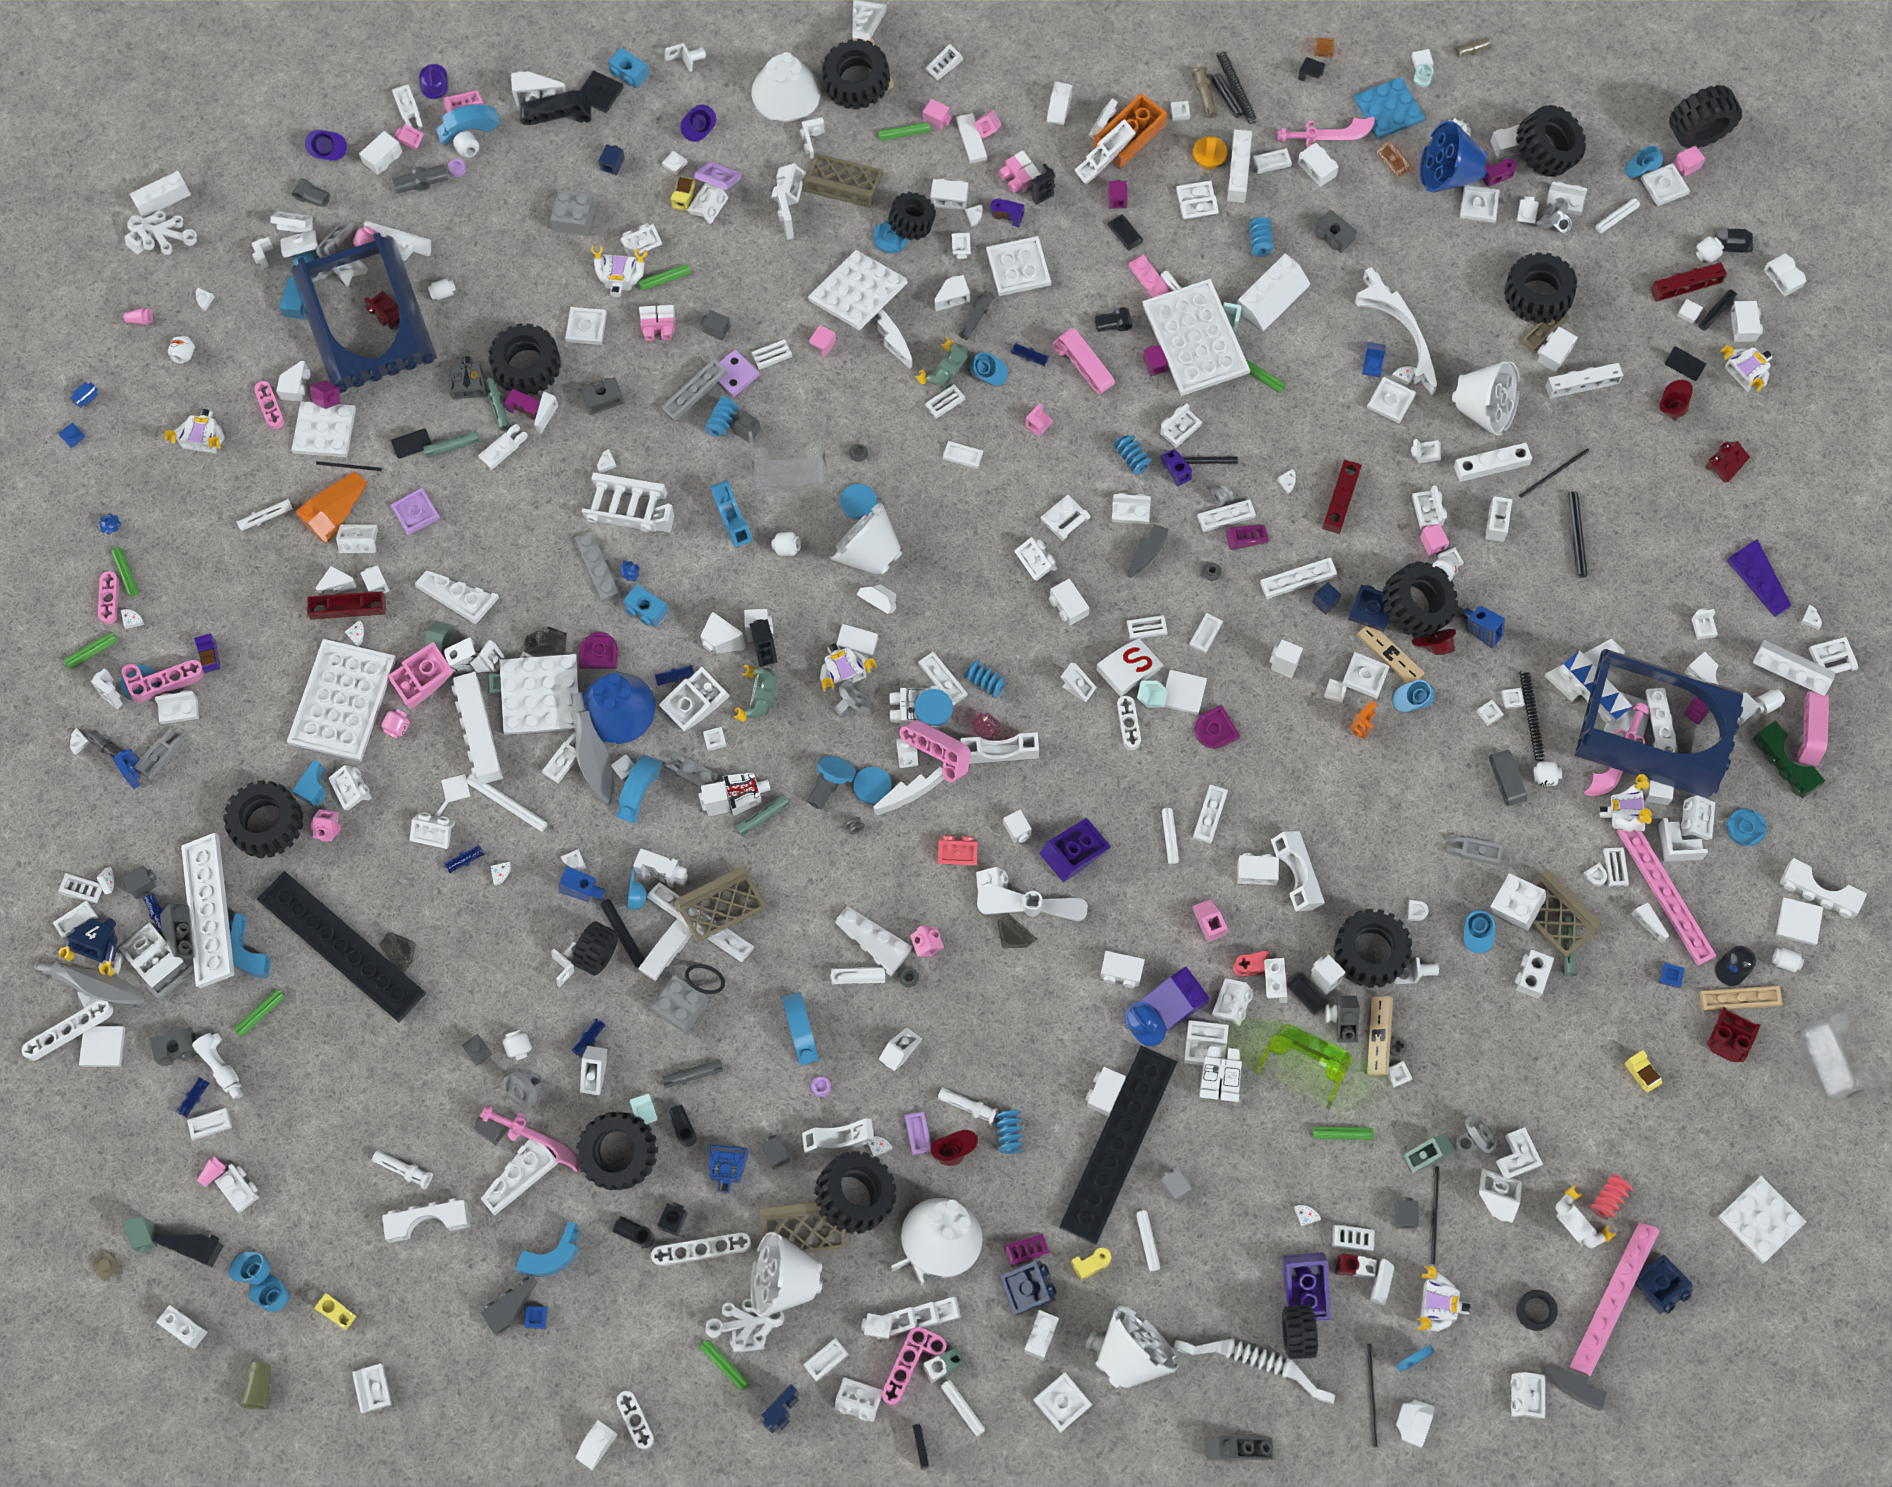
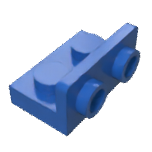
M131 749L120 751L113 759L123 777L135 789L140 786L138 781L140 775L134 768L139 758Z

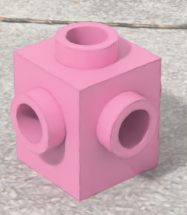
M320 809L311 822L313 838L327 842L332 841L336 835H339L341 824L338 823L339 812Z
M922 925L917 928L916 932L910 935L918 957L932 956L944 948L937 926L928 927V925Z

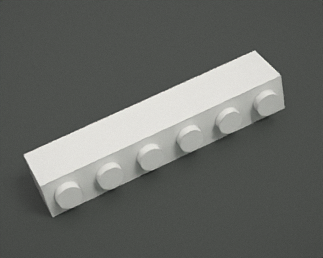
M475 672L454 677V685L451 687L454 697H458V701L455 704L458 713L461 712L462 718H459L461 727L466 730V734L463 735L466 746H470V751H467L470 762L474 763V767L471 768L474 779L478 778L480 785L503 779L478 677Z

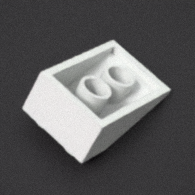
M520 71L511 73L512 93L517 111H520V106L524 102L567 92L565 83L531 72Z

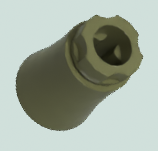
M260 1362L250 1364L239 1406L248 1409H269L270 1364Z

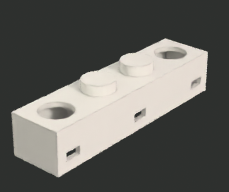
M1619 363L1597 368L1589 367L1577 372L1574 370L1564 375L1550 377L1545 387L1549 399L1619 384L1623 373Z
M1527 443L1457 459L1454 468L1459 482L1528 466L1532 461V456ZM1523 451L1525 457L1519 458L1515 453ZM1473 464V469L1469 471L1462 467L1463 465Z

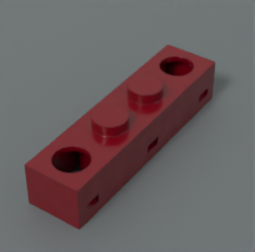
M1722 262L1699 269L1693 268L1688 272L1676 273L1671 277L1654 281L1651 292L1655 301L1658 302L1723 283L1727 273Z
M1344 459L1322 529L1337 534L1341 533L1362 464ZM1345 468L1356 472L1353 475H1349L1345 472ZM1330 515H1338L1341 517V520L1334 523L1330 520Z
M383 591L307 596V614L311 620L386 615V597ZM378 601L381 603V607L371 608L373 602ZM322 605L325 607V611H315V608Z

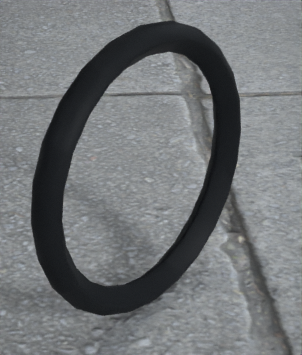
M695 964L688 967L685 971L687 983L698 992L716 994L725 987L723 975L711 966ZM695 968L710 970L720 978L721 986L716 990L702 989L691 982L689 973Z

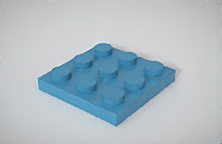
M1401 77L1354 95V101L1364 118L1375 117L1372 131L1377 140L1425 121L1424 114Z

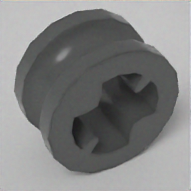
M856 817L848 821L845 827L850 829L849 833L853 835L861 831L865 825L861 823L860 817Z
M1398 1037L1390 1041V1054L1394 1057L1404 1055L1407 1050L1405 1040ZM1396 1043H1399V1046L1402 1045L1403 1047L1400 1049L1399 1052H1396V1049H1393L1392 1047Z

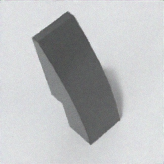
M1154 524L1149 539H1140L1129 566L1127 577L1132 578L1150 564L1163 547L1169 529Z
M1549 1365L1543 1367L1542 1372L1569 1397L1596 1410L1604 1408L1607 1392L1586 1386L1588 1377Z

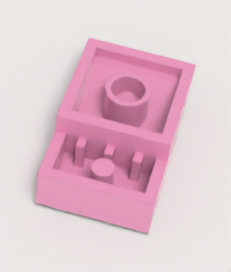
M432 642L401 662L403 666L387 676L407 707L412 709L435 692L451 676L453 670L435 643Z

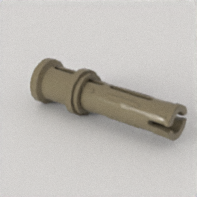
M1200 66L1195 68L1192 74L1196 78V88L1201 93L1207 118H1214L1218 113L1210 90L1211 80L1207 76V67Z

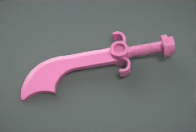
M1371 116L1367 119L1353 117L1352 124L1345 129L1317 130L1314 127H1308L1314 125V121H1309L1306 124L1307 132H1286L1285 128H1281V130H1278V141L1285 142L1286 138L1306 139V147L1309 148L1312 146L1309 143H1313L1316 140H1355L1369 133L1373 127L1375 117Z
M1642 703L1634 705L1633 710L1636 713L1628 733L1624 729H1618L1614 734L1617 735L1618 732H1622L1624 738L1634 741L1640 739L1645 744V739L1642 736H1636V732L1642 716L1648 715V706ZM1611 768L1603 774L1592 773V784L1584 791V794L1588 796H1601L1609 793L1618 784L1623 771Z
M484 1106L480 1115L483 1121L487 1122L490 1118L509 1127L508 1137L513 1141L520 1135H523L547 1146L554 1152L556 1163L565 1164L575 1172L579 1171L580 1164L577 1161L576 1154L564 1143L525 1126L524 1114L518 1113L514 1120L492 1112V1106Z

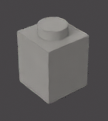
M1179 1168L1175 1171L1170 1169L1162 1175L1163 1178L1160 1183L1173 1203L1191 1193L1192 1188Z

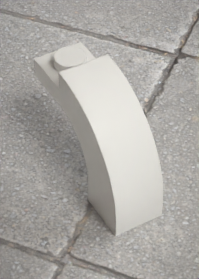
M866 1118L847 1126L813 1128L802 1133L805 1153H827L864 1146L867 1144V1141L874 1139L872 1120Z

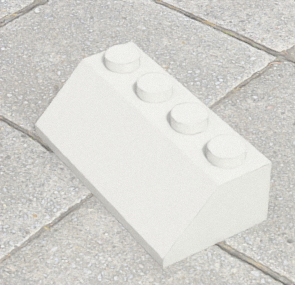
M1284 254L1238 299L1237 305L1242 306L1241 315L1264 332L1310 286V282L1300 265L1287 254Z

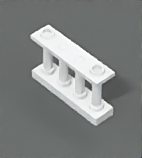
M593 472L591 479L597 490L591 510L582 508L585 520L590 523L601 522L640 529L643 532H656V525L651 519L657 499H666L667 491L664 484ZM606 489L615 491L608 513L598 511L604 490ZM624 492L632 494L626 516L616 514L621 494ZM642 495L650 497L644 519L634 517L639 496Z

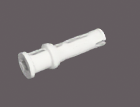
M942 1087L938 1095V1100L971 1113L973 1118L983 1119L989 1122L991 1126L999 1112L998 1108L988 1107L982 1101H972Z
M380 1150L376 1151L373 1155L372 1162L404 1176V1179L408 1182L412 1181L421 1185L422 1189H426L432 1180V1172H425L415 1164L408 1165Z

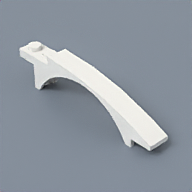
M1372 267L1365 270L1363 277L1368 288L1357 293L1355 303L1357 306L1372 307L1385 311L1396 317L1407 327L1415 340L1418 351V365L1412 381L1414 384L1422 382L1430 395H1433L1437 387L1435 372L1426 342L1414 316L1398 291L1391 294L1389 287L1385 286L1381 281L1379 273L1375 272Z

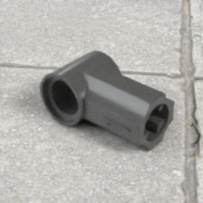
M304 178L299 180L292 191V196L301 202L308 201L322 208L328 204L330 198L329 192L315 187Z
M822 773L818 775L816 786L807 800V803L821 810L831 793H834L839 785L838 783L826 780Z

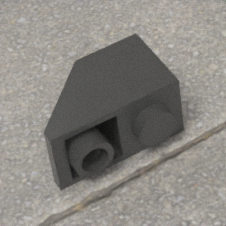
M1337 996V1042H1358L1360 1006L1357 996Z

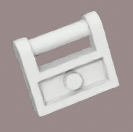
M1067 495L1041 516V521L1060 540L1064 541L1071 531L1083 521H1088L1091 517L1086 510L1082 509ZM1076 513L1079 515L1064 529L1059 528Z
M1846 637L1817 644L1809 648L1814 663L1825 667V663L1846 658L1847 663L1827 668L1835 672V674L1858 669V663Z

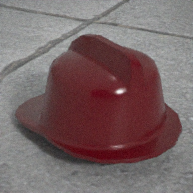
M1681 379L1675 380L1666 386L1659 404L1660 411L1671 417L1674 421L1684 416L1689 410V403L1693 393L1691 383Z
M1446 629L1437 631L1427 637H1414L1412 644L1418 647H1426L1434 655L1448 654L1455 651L1453 637L1456 635V630Z
M970 1130L954 1132L932 1143L930 1148L931 1154L940 1161V1164L956 1166L963 1161L965 1155L971 1153L977 1147L978 1137Z

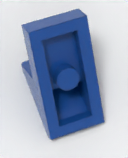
M1367 342L1362 375L1380 378L1386 351L1384 344Z

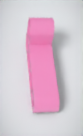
M1070 328L1053 342L1055 351H1059L1060 356L1066 354L1097 394L1101 395L1115 384L1112 375L1074 328Z
M190 660L143 678L135 664H127L122 669V676L133 701L141 703L163 693H169L198 682L203 677V669L200 662ZM130 672L137 673L133 678L127 677ZM174 675L180 676L176 681L171 680ZM155 682L162 683L160 687H153ZM143 689L141 694H134L135 690Z
M1814 691L1807 692L1804 704L1803 742L1798 750L1797 756L1799 758H1797V763L1817 767L1826 751L1829 715L1828 694L1823 696Z
M914 720L900 729V737L903 741L944 762L942 772L948 782H954L967 774L970 760V750L967 745L919 720Z
M915 1327L909 1332L882 1392L883 1401L886 1405L892 1407L899 1404L923 1352L933 1357L946 1352V1342L941 1336L921 1327ZM921 1333L924 1336V1340L920 1343H915L912 1339L913 1335ZM934 1342H940L943 1348L941 1351L935 1352L932 1350L931 1345ZM907 1352L915 1354V1359L912 1362H906L903 1357ZM899 1371H903L907 1375L906 1379L902 1382L895 1379V1374ZM893 1383L894 1385L898 1386L895 1391V1396L897 1398H892V1400L889 1401L888 1395L886 1394L892 1393L894 1386L890 1384Z

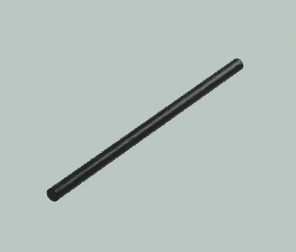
M1585 449L1583 452H1581L1580 454L1569 460L1567 463L1553 471L1551 474L1537 482L1535 485L1521 493L1519 497L1522 498L1525 495H1527L1529 492H1531L1532 490L1543 484L1545 481L1559 473L1561 470L1575 462L1577 459L1588 453L1589 449Z
M1435 1167L1431 1251V1264L1435 1265L1439 1167Z
M1367 1344L1373 1447H1377L1371 1344Z

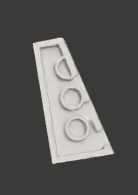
M853 0V38L863 39V41L870 40L886 12L887 4Z
M426 571L415 583L416 588L475 625L499 598L498 594L486 593L483 589L466 586L465 583L460 581L458 583L451 581L448 577Z
M1610 639L1585 652L1584 655L1597 668L1602 650L1608 649L1624 654L1625 651ZM1561 666L1546 673L1545 677L1572 702L1579 696L1574 690V686L1561 676L1559 671Z
M848 906L836 919V924L852 940L855 939L865 952L868 951L874 957V961L887 970L886 973L890 977L912 950L913 946Z
M529 1139L518 1150V1154L512 1162L507 1164L502 1175L494 1181L483 1195L481 1200L494 1216L558 1164L556 1163V1158L545 1145Z

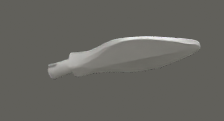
M583 692L570 694L574 713H571L575 725L576 757L579 767L601 802L608 804L612 787V768L609 754L592 724L589 710H585Z
M57 960L53 964L41 961L35 964L34 970L36 974L52 976L54 981L68 984L89 997L115 1003H145L143 995L115 976H108L107 973L103 975L100 971L72 967Z

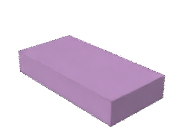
M924 1111L904 1115L912 1155L931 1152V1142Z

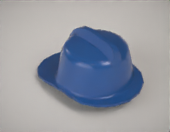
M1136 1002L1127 1009L1125 1022L1136 1039L1146 1046L1160 1044L1165 1037L1166 1026L1154 1008L1148 1003Z

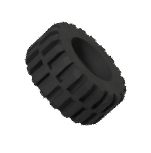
M849 39L848 42L844 43L842 41L838 43V47L834 46L830 50L831 53H827L822 64V76L826 91L829 93V97L835 100L836 104L840 106L844 104V108L848 109L851 107L860 109L863 106L864 108L870 107L869 104H876L878 98H883L885 91L889 88L890 72L886 55L879 46H873V42L868 40L864 42L863 39H857V41ZM853 66H865L872 70L870 75L860 82L850 83L841 79L842 74Z
M1724 85L1709 86L1683 99L1674 108V111L1671 112L1669 125L1680 146L1689 149L1696 145L1699 149L1700 147H1706L1708 144L1717 142V140L1724 138L1726 134L1732 132L1734 127H1737L1739 121H1741L1743 111L1729 87Z
M1544 105L1526 117L1520 123L1516 134L1518 152H1521L1522 160L1527 162L1526 165L1529 168L1532 167L1534 172L1541 173L1542 176L1557 177L1578 164L1586 150V143H1584L1586 137L1583 135V128L1578 124L1577 118H1574L1571 112H1566L1565 108L1557 107L1556 105ZM1546 134L1553 140L1556 148L1549 142Z
M1536 252L1535 255H1532V253L1526 255L1525 259L1521 257L1517 260V263L1512 265L1508 274L1504 293L1506 295V303L1509 304L1512 312H1516L1515 315L1519 318L1524 317L1525 321L1530 322L1531 320L1535 321V323H1541L1542 320H1545V323H1549L1552 319L1556 321L1561 318V315L1564 316L1573 304L1577 289V277L1575 276L1574 269L1572 267L1569 268L1570 264L1567 261L1563 262L1561 257L1552 256V253L1542 254V252ZM1531 281H1544L1552 285L1556 292L1550 295H1538L1531 292L1525 284Z
M521 323L513 328L512 326L507 327V331H501L498 334L499 337L494 338L492 341L493 346H490L489 363L497 383L504 390L509 392L515 389L526 395L528 393L535 395L540 390L548 389L547 385H552L555 382L554 377L557 378L560 373L561 357L555 339L551 337L547 330H543V327L538 325L534 327L533 324L529 323L523 326ZM532 350L541 354L539 361L532 367L517 369L509 365L512 357L521 351Z
M1422 561L1410 563L1391 575L1386 581V586L1383 588L1384 596L1382 597V603L1385 604V614L1388 613V619L1395 624V628L1403 630V633L1408 636L1412 634L1413 637L1419 638L1420 636L1427 637L1448 625L1452 618L1455 617V608L1458 607L1456 597L1458 596L1457 591H1454L1453 587L1455 585L1453 581L1450 582L1449 576L1441 572V568L1438 566L1433 567L1431 563H1424ZM1411 586L1419 589L1426 596L1429 603V613L1422 611L1416 606L1411 596Z
M264 780L257 781L255 785L251 782L247 784L245 789L239 788L236 796L232 795L230 797L231 803L226 804L225 807L227 814L223 815V821L226 823L224 827L235 845L241 851H245L247 855L254 856L255 854L257 858H264L265 855L269 858L275 857V853H284V849L287 846L291 848L294 845V838H299L300 833L298 829L301 830L303 828V822L301 821L303 813L294 796L281 784L277 785L273 781H268L266 784ZM268 805L279 808L280 816L273 828L263 833L248 831V820L255 810Z
M1373 908L1366 909L1364 913L1360 910L1355 912L1354 916L1350 915L1345 923L1341 925L1335 939L1334 952L1336 955L1334 958L1335 962L1339 963L1340 967L1347 973L1346 978L1348 980L1355 979L1357 981L1356 984L1362 986L1364 983L1367 984V988H1373L1374 985H1378L1380 988L1384 987L1386 983H1393L1397 977L1402 975L1412 954V939L1408 938L1410 934L1408 928L1404 929L1402 927L1404 923L1400 919L1396 921L1394 914L1389 913V915H1386L1384 910L1381 909L1373 912ZM1365 933H1374L1383 937L1391 948L1389 959L1378 964L1363 960L1357 954L1354 947L1357 937Z
M608 1112L595 1117L594 1121L589 1122L585 1126L586 1130L582 1131L579 1136L581 1141L577 1143L576 1149H579V1155L576 1156L577 1161L581 1162V1166H579L581 1172H585L587 1174L586 1178L589 1181H593L595 1186L603 1187L606 1190L628 1189L643 1182L644 1178L650 1175L652 1172L651 1168L657 1161L655 1158V1153H658V1147H655L657 1139L651 1133L652 1128L644 1123L645 1120L641 1117H636L632 1113ZM615 1131L626 1133L631 1138L635 1149L631 1164L622 1170L608 1168L600 1154L603 1139L606 1135Z
M860 1151L842 1153L821 1171V1175L818 1176L816 1181L817 1186L815 1187L814 1194L818 1195L815 1201L816 1205L821 1207L820 1214L828 1218L826 1222L830 1225L835 1224L837 1230L842 1231L846 1229V1233L849 1234L855 1232L861 1234L875 1228L891 1213L897 1198L896 1194H894L897 1191V1187L892 1182L894 1176L892 1173H888V1166L886 1164L882 1165L878 1157H870L871 1154L864 1151L862 1154H860ZM843 1177L855 1178L865 1185L870 1195L869 1207H857L845 1198L841 1188Z

